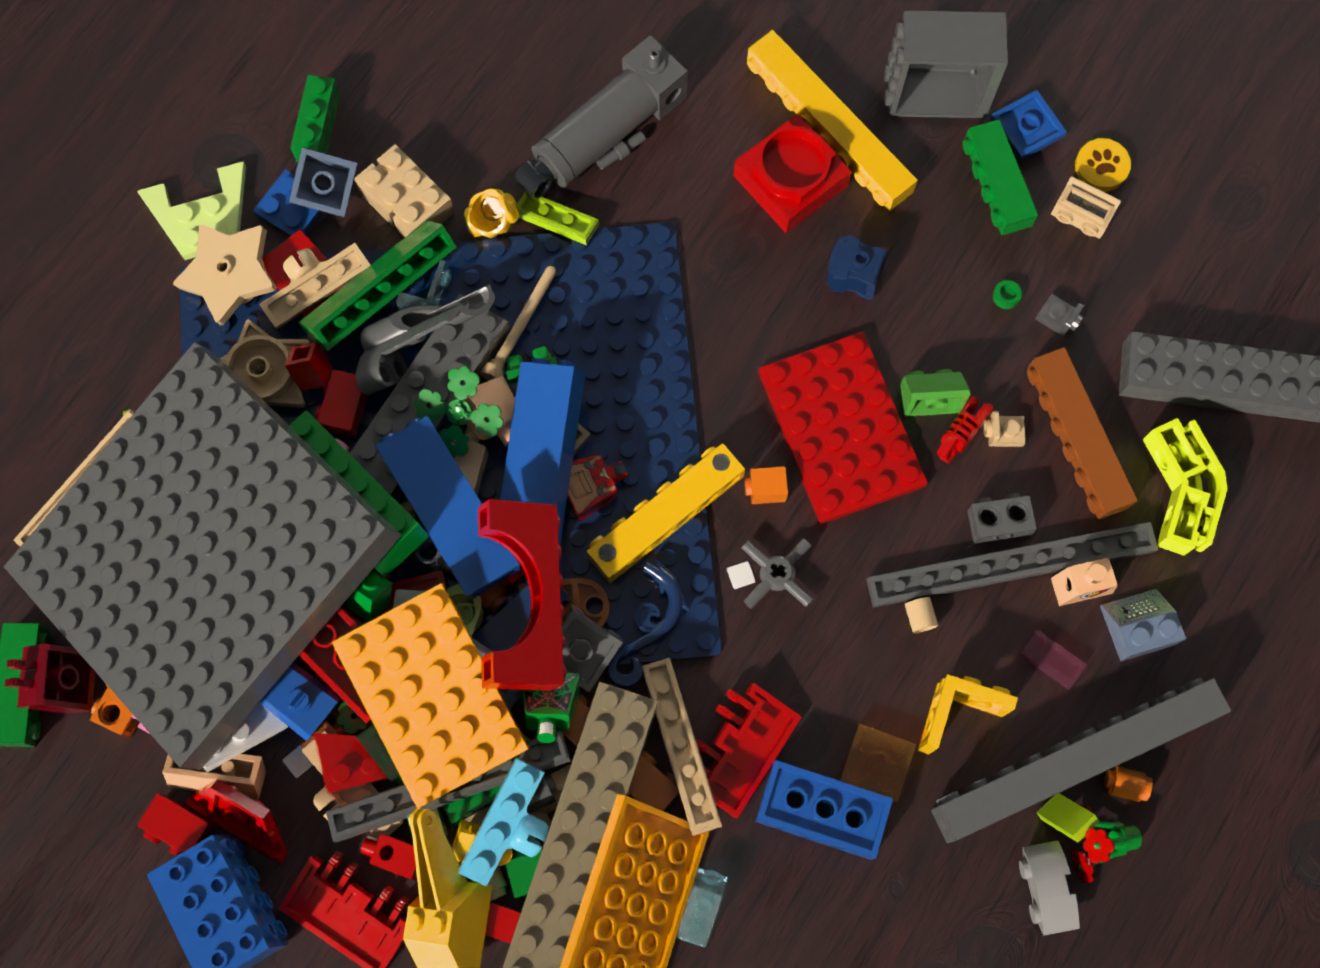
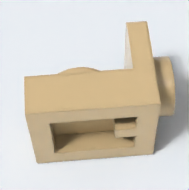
M993 411L988 420L984 422V436L988 437L989 446L1023 447L1025 445L1024 416H999V411Z

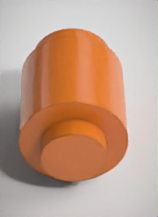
M1117 765L1113 770L1107 771L1104 787L1108 788V793L1112 796L1140 802V800L1148 801L1152 792L1153 779L1147 777L1144 772Z

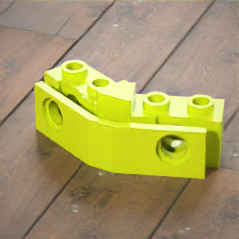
M1176 418L1153 429L1143 441L1172 491L1157 546L1185 556L1195 547V551L1201 553L1212 545L1227 493L1225 471L1195 420L1190 421L1183 427L1179 419ZM1201 473H1203L1207 480L1209 493L1203 491ZM1198 525L1202 527L1200 533L1197 532Z

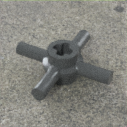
M802 539L786 557L773 556L769 558L748 540L741 549L761 566L760 579L762 582L748 595L744 603L752 609L769 590L783 591L786 589L807 607L814 598L794 581L795 569L793 565L811 547L810 543ZM781 569L783 571L782 577H772L773 570L778 571Z

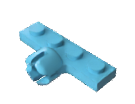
M517 757L515 758L458 869L459 874L487 887L503 853L507 849L513 848L529 857H534L542 849V846L539 845L540 842L529 835L545 841L549 827L545 821L529 814L527 807L545 773L543 770Z

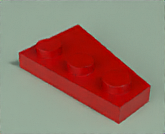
M324 733L313 734L327 794L400 776L381 738Z

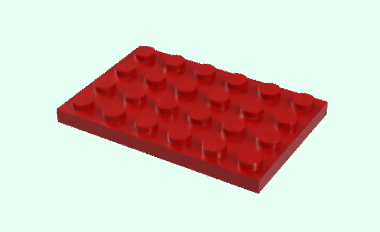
M864 332L758 368L759 376L820 525L927 486L928 482Z

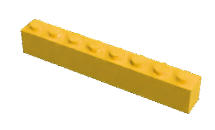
M774 30L748 48L747 64L754 74H759L765 80L767 88L773 93L776 92L782 98L788 110L799 114L837 153L836 155L852 171L856 181L861 186L868 188L873 194L874 200L880 206H885L890 212L914 192L918 180Z

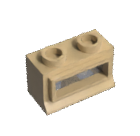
M1071 176L1051 215L1055 216L1062 223L1071 224L1081 229L1088 236H1095L1100 239L1121 200Z

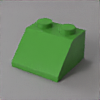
M950 369L939 370L934 374L913 371L904 375L900 384L904 417L960 413L970 396V389L962 373L952 372Z

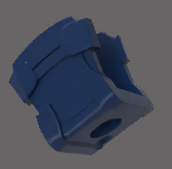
M850 234L845 237L841 236L830 256L827 285L830 286V291L845 293V291L856 292L858 296L871 300L874 297L880 274L885 267L888 252L882 248L869 247L860 243L861 240Z

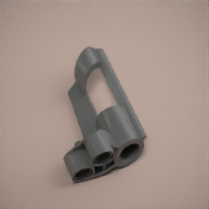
M490 284L442 307L426 305L409 307L366 326L361 333V343L365 352L359 360L356 371V383L359 390L369 396L397 384L408 369L401 351L424 341L428 333L445 324H460L489 310L495 301V295ZM468 300L469 308H466L463 304L460 303Z

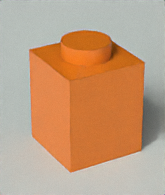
M785 467L750 470L749 478H745L744 483L746 496L751 495V504L786 502L788 489Z

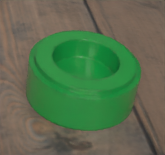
M1012 280L999 282L993 291V300L1002 309L1014 308L1022 298L1021 287Z

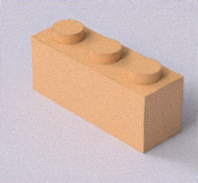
M239 754L215 769L206 772L204 767L201 770L180 768L167 755L162 773L170 788L198 791L219 779L226 784L234 785L247 797L259 800L266 770L263 759L260 756Z

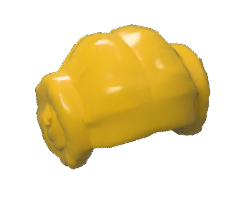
M492 188L475 194L470 200L469 207L464 211L467 229L474 237L486 236L493 238L498 234L506 233L511 224L515 223L520 217L517 203L513 196L509 193H503L500 189Z

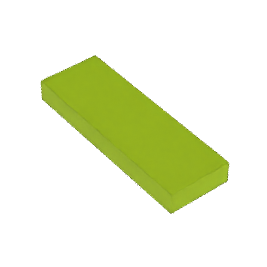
M525 192L517 204L520 219L584 245L588 244L599 227V219L542 196L538 199H533Z

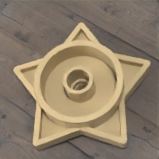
M200 225L196 258L176 278L173 285L181 290L202 296L214 320L218 324L224 325L239 306L249 302L255 296L277 290L262 260L267 231L259 225L227 235L205 225Z
M246 320L237 343L229 350L228 354L220 359L268 406L305 408L306 403L303 392L300 391L287 371L285 363L292 347L310 343L309 340L275 339L251 320Z

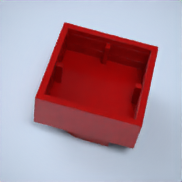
M796 114L736 159L733 176L785 233H788L848 187L852 171L836 155L837 153L799 114Z

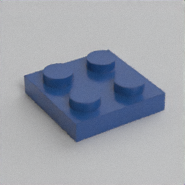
M1038 90L992 113L990 117L991 122L1000 119L1012 152L1018 161L1064 138L1067 133Z
M285 169L254 208L253 213L256 217L288 237L292 236L299 229L306 235L323 211L289 202L295 175Z

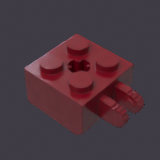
M37 644L23 647L22 660H7V668L21 670L20 678L5 679V687L19 689L17 708L67 714L92 711L95 671L75 648L54 644Z

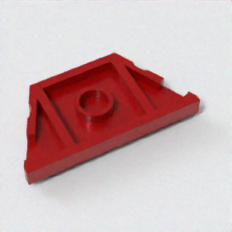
M217 779L190 795L183 803L185 808L230 835H234L235 838L240 839V841L280 865L287 858V849L271 811L261 801L257 799L252 800L242 794L234 785L226 784Z

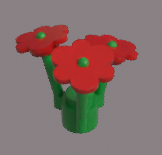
M1080 805L1091 812L1089 806ZM1100 821L1095 827L1112 829L1108 838L1107 832L1104 829H1088L1084 837L1086 841L1083 843V848L1088 852V856L1082 851H1071L1072 866L1077 872L1080 881L1083 883L1093 882L1092 874L1094 873L1095 865L1108 862L1117 856L1126 855L1127 851L1139 849L1142 837L1136 826H1124L1122 821Z

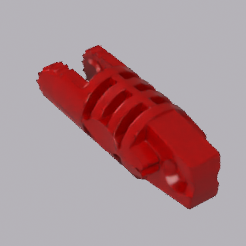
M974 396L970 397L958 414V417L955 418L940 440L942 444L937 450L940 460L950 464L959 452L962 453L966 449L968 443L971 442L993 411V405L989 403L983 404L981 409L973 416L979 399Z

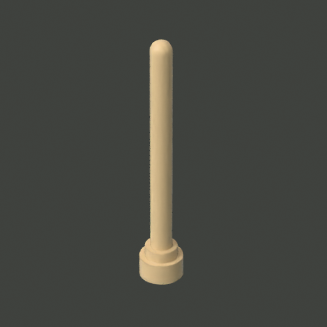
M548 266L545 269L496 357L486 362L480 375L484 379L490 381L501 376L504 377V364L556 274V269L553 266Z

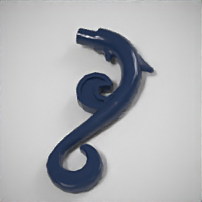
M650 561L646 563L643 571L654 577V581L659 583L661 594L666 591L668 608L664 618L658 624H653L650 621L651 617L659 618L661 616L660 610L656 605L644 603L637 609L635 623L646 634L620 648L607 665L609 679L621 688L635 686L640 681L643 673L641 663L635 656L630 658L633 669L628 674H622L617 670L618 661L625 655L661 639L677 623L682 608L687 611L690 610L677 577L666 567L662 566L660 568Z

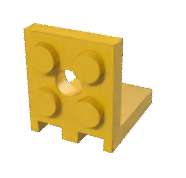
M947 674L936 685L917 751L929 755L939 748L952 701L1003 717L1015 709L1018 697L1010 695L1011 691L1003 687L993 686L991 689L982 686L981 681L976 678L964 676L963 679Z

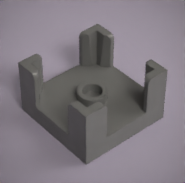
M571 604L563 616L564 621L561 624L562 633L565 637V647L562 651L563 664L566 667V673H579L580 687L590 692L623 641L619 634L609 628L608 630L604 629L587 618L582 610Z

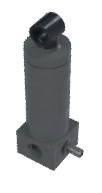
M651 35L622 58L623 71L532 146L531 150L537 161L529 160L524 163L515 173L514 180L533 199L543 196L549 190L553 181L561 187H567L652 114L660 121L687 98L688 71Z

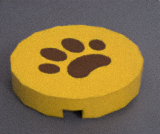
M1098 138L1087 142L1080 149L1075 160V171L1079 180L1106 192L1117 189L1127 179L1131 170V159L1127 150L1111 139Z

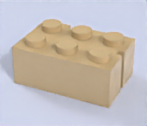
M396 144L377 159L378 166L372 163L354 178L359 194L393 228L396 226L397 232L403 238L407 237L427 220L442 224L454 214L451 198Z

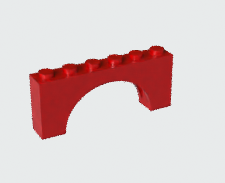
M488 499L478 507V537L498 542L516 557L526 574L531 594L529 620L519 640L508 650L493 651L481 657L482 689L552 691L564 685L566 667L563 664L562 651L565 647V637L561 626L564 607L560 600L563 578L559 574V561L562 550L558 544L560 517L557 515V505Z

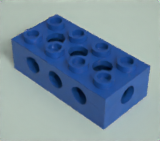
M775 760L771 767L755 822L869 860H874L878 854L893 798ZM787 794H798L802 800L801 807L796 809L790 807L786 800ZM817 803H826L830 807L831 814L829 818H822L817 814ZM848 812L858 815L860 824L857 828H852L847 824L846 814Z

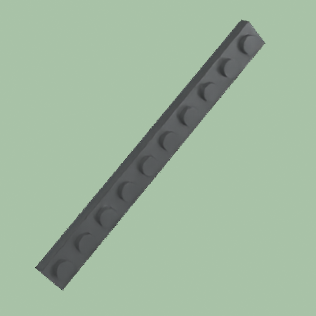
M1151 522L872 576L868 577L866 581L872 606L875 608L1063 571L1074 565L1104 558L1114 561L1154 553L1159 549Z

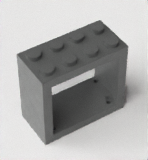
M904 10L901 22L896 23L895 37L892 38V51L888 53V65H885L884 81L888 82V89L885 90V106H889V116L986 118L1008 65L1006 12Z

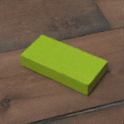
M1060 793L1055 794L1036 812L1042 821L1077 843L1085 837L1088 829L1094 828L1100 822L1095 814Z

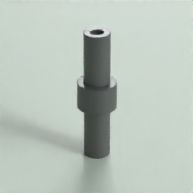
M639 131L626 141H620L610 152L596 161L598 167L603 170L616 160H622L630 155V151L646 140L644 134Z

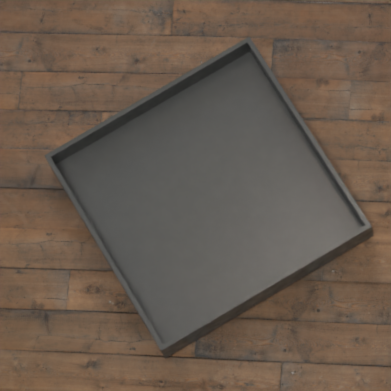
M194 342L4 565V568L180 768L201 770L401 537V534L214 352Z

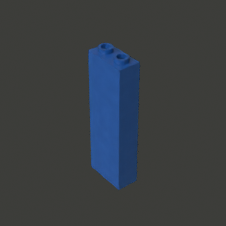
M532 358V363L521 362L500 500L557 505V515L560 517V529L558 531V544L560 545L586 372L577 368L575 362L559 360L558 365L549 364L550 361L546 359Z
M428 416L422 419L418 417L409 421L405 425L406 428L396 434L391 432L383 436L379 441L380 443L375 446L467 599L471 601L521 571L520 564L515 556L498 542L478 537V507L482 503Z

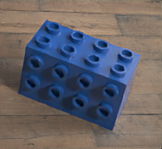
M211 835L146 874L192 968H251L289 945L285 938L287 937L286 928L280 920H276L272 912L273 903L267 893H262L257 883L260 880L259 875L252 865H248L244 857L246 853L245 847L240 839L235 838L234 835Z

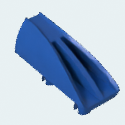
M293 662L259 703L308 741L320 728L321 723L331 714L341 700V697Z

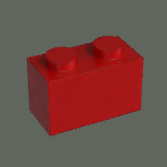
M332 370L331 377L328 379L326 386L323 387L325 397L323 404L317 407L315 419L331 434L356 439L368 396L359 390L355 374Z
M159 793L156 794L137 824L138 827L145 830L143 834L145 838L156 844H159L160 841L165 842L171 846L168 851L175 856L210 837L216 827L168 796Z

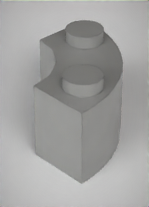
M1059 841L1023 847V860L1019 861V869L1022 878L1027 879L1033 905H1029L1032 922L1034 924L1038 923L1043 936L1080 929L1076 894H1070L1065 875L1071 873Z

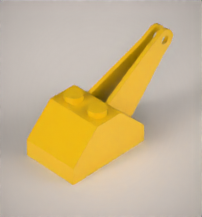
M415 809L410 816V826L413 837L419 896L408 906L403 940L417 968H480L493 885L488 884L486 887L480 883L467 882L466 877L458 873L460 865L435 812L429 809Z

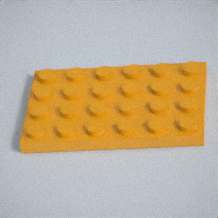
M443 583L331 642L417 809L529 749L499 689H482V656Z
M617 794L560 968H667L710 831L692 836L688 821L628 796Z

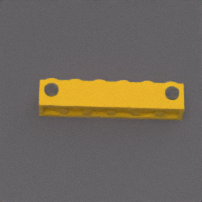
M723 443L717 448L712 446L701 455V461L694 466L692 464L687 465L680 471V477L672 484L669 481L663 484L656 491L657 496L650 501L647 499L643 500L634 508L635 513L628 519H625V517L619 519L611 527L613 531L604 538L602 535L598 536L588 545L590 548L587 550L588 559L609 584L744 477L745 468Z

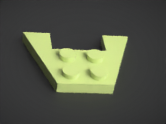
M244 161L217 168L223 193L171 207L164 183L137 191L184 260L196 257L200 225H205L227 235L240 232L246 172Z

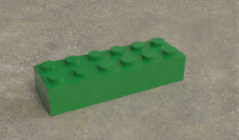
M306 410L289 426L401 534V537L374 567L386 578L429 535Z

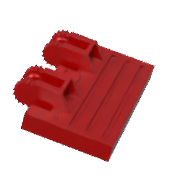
M751 683L744 693L755 701L754 704L731 689L725 694L730 701L746 710L741 718L725 706L718 705L715 710L732 723L726 722L712 743L723 751L721 755L696 739L699 752L704 753L713 760L709 768L707 769L704 766L715 804L737 819L802 718L755 683Z
M337 851L321 875L318 872L325 862L316 855L311 856L278 909L362 968H388L404 942L406 917H402L400 920L399 918L408 905L409 899L403 896L396 903L390 916H386L381 911L394 891L392 887L387 885L370 910L368 907L375 896L355 882L350 884L360 865L355 862L351 863L346 868L340 881L337 882L331 877L341 864L344 854Z

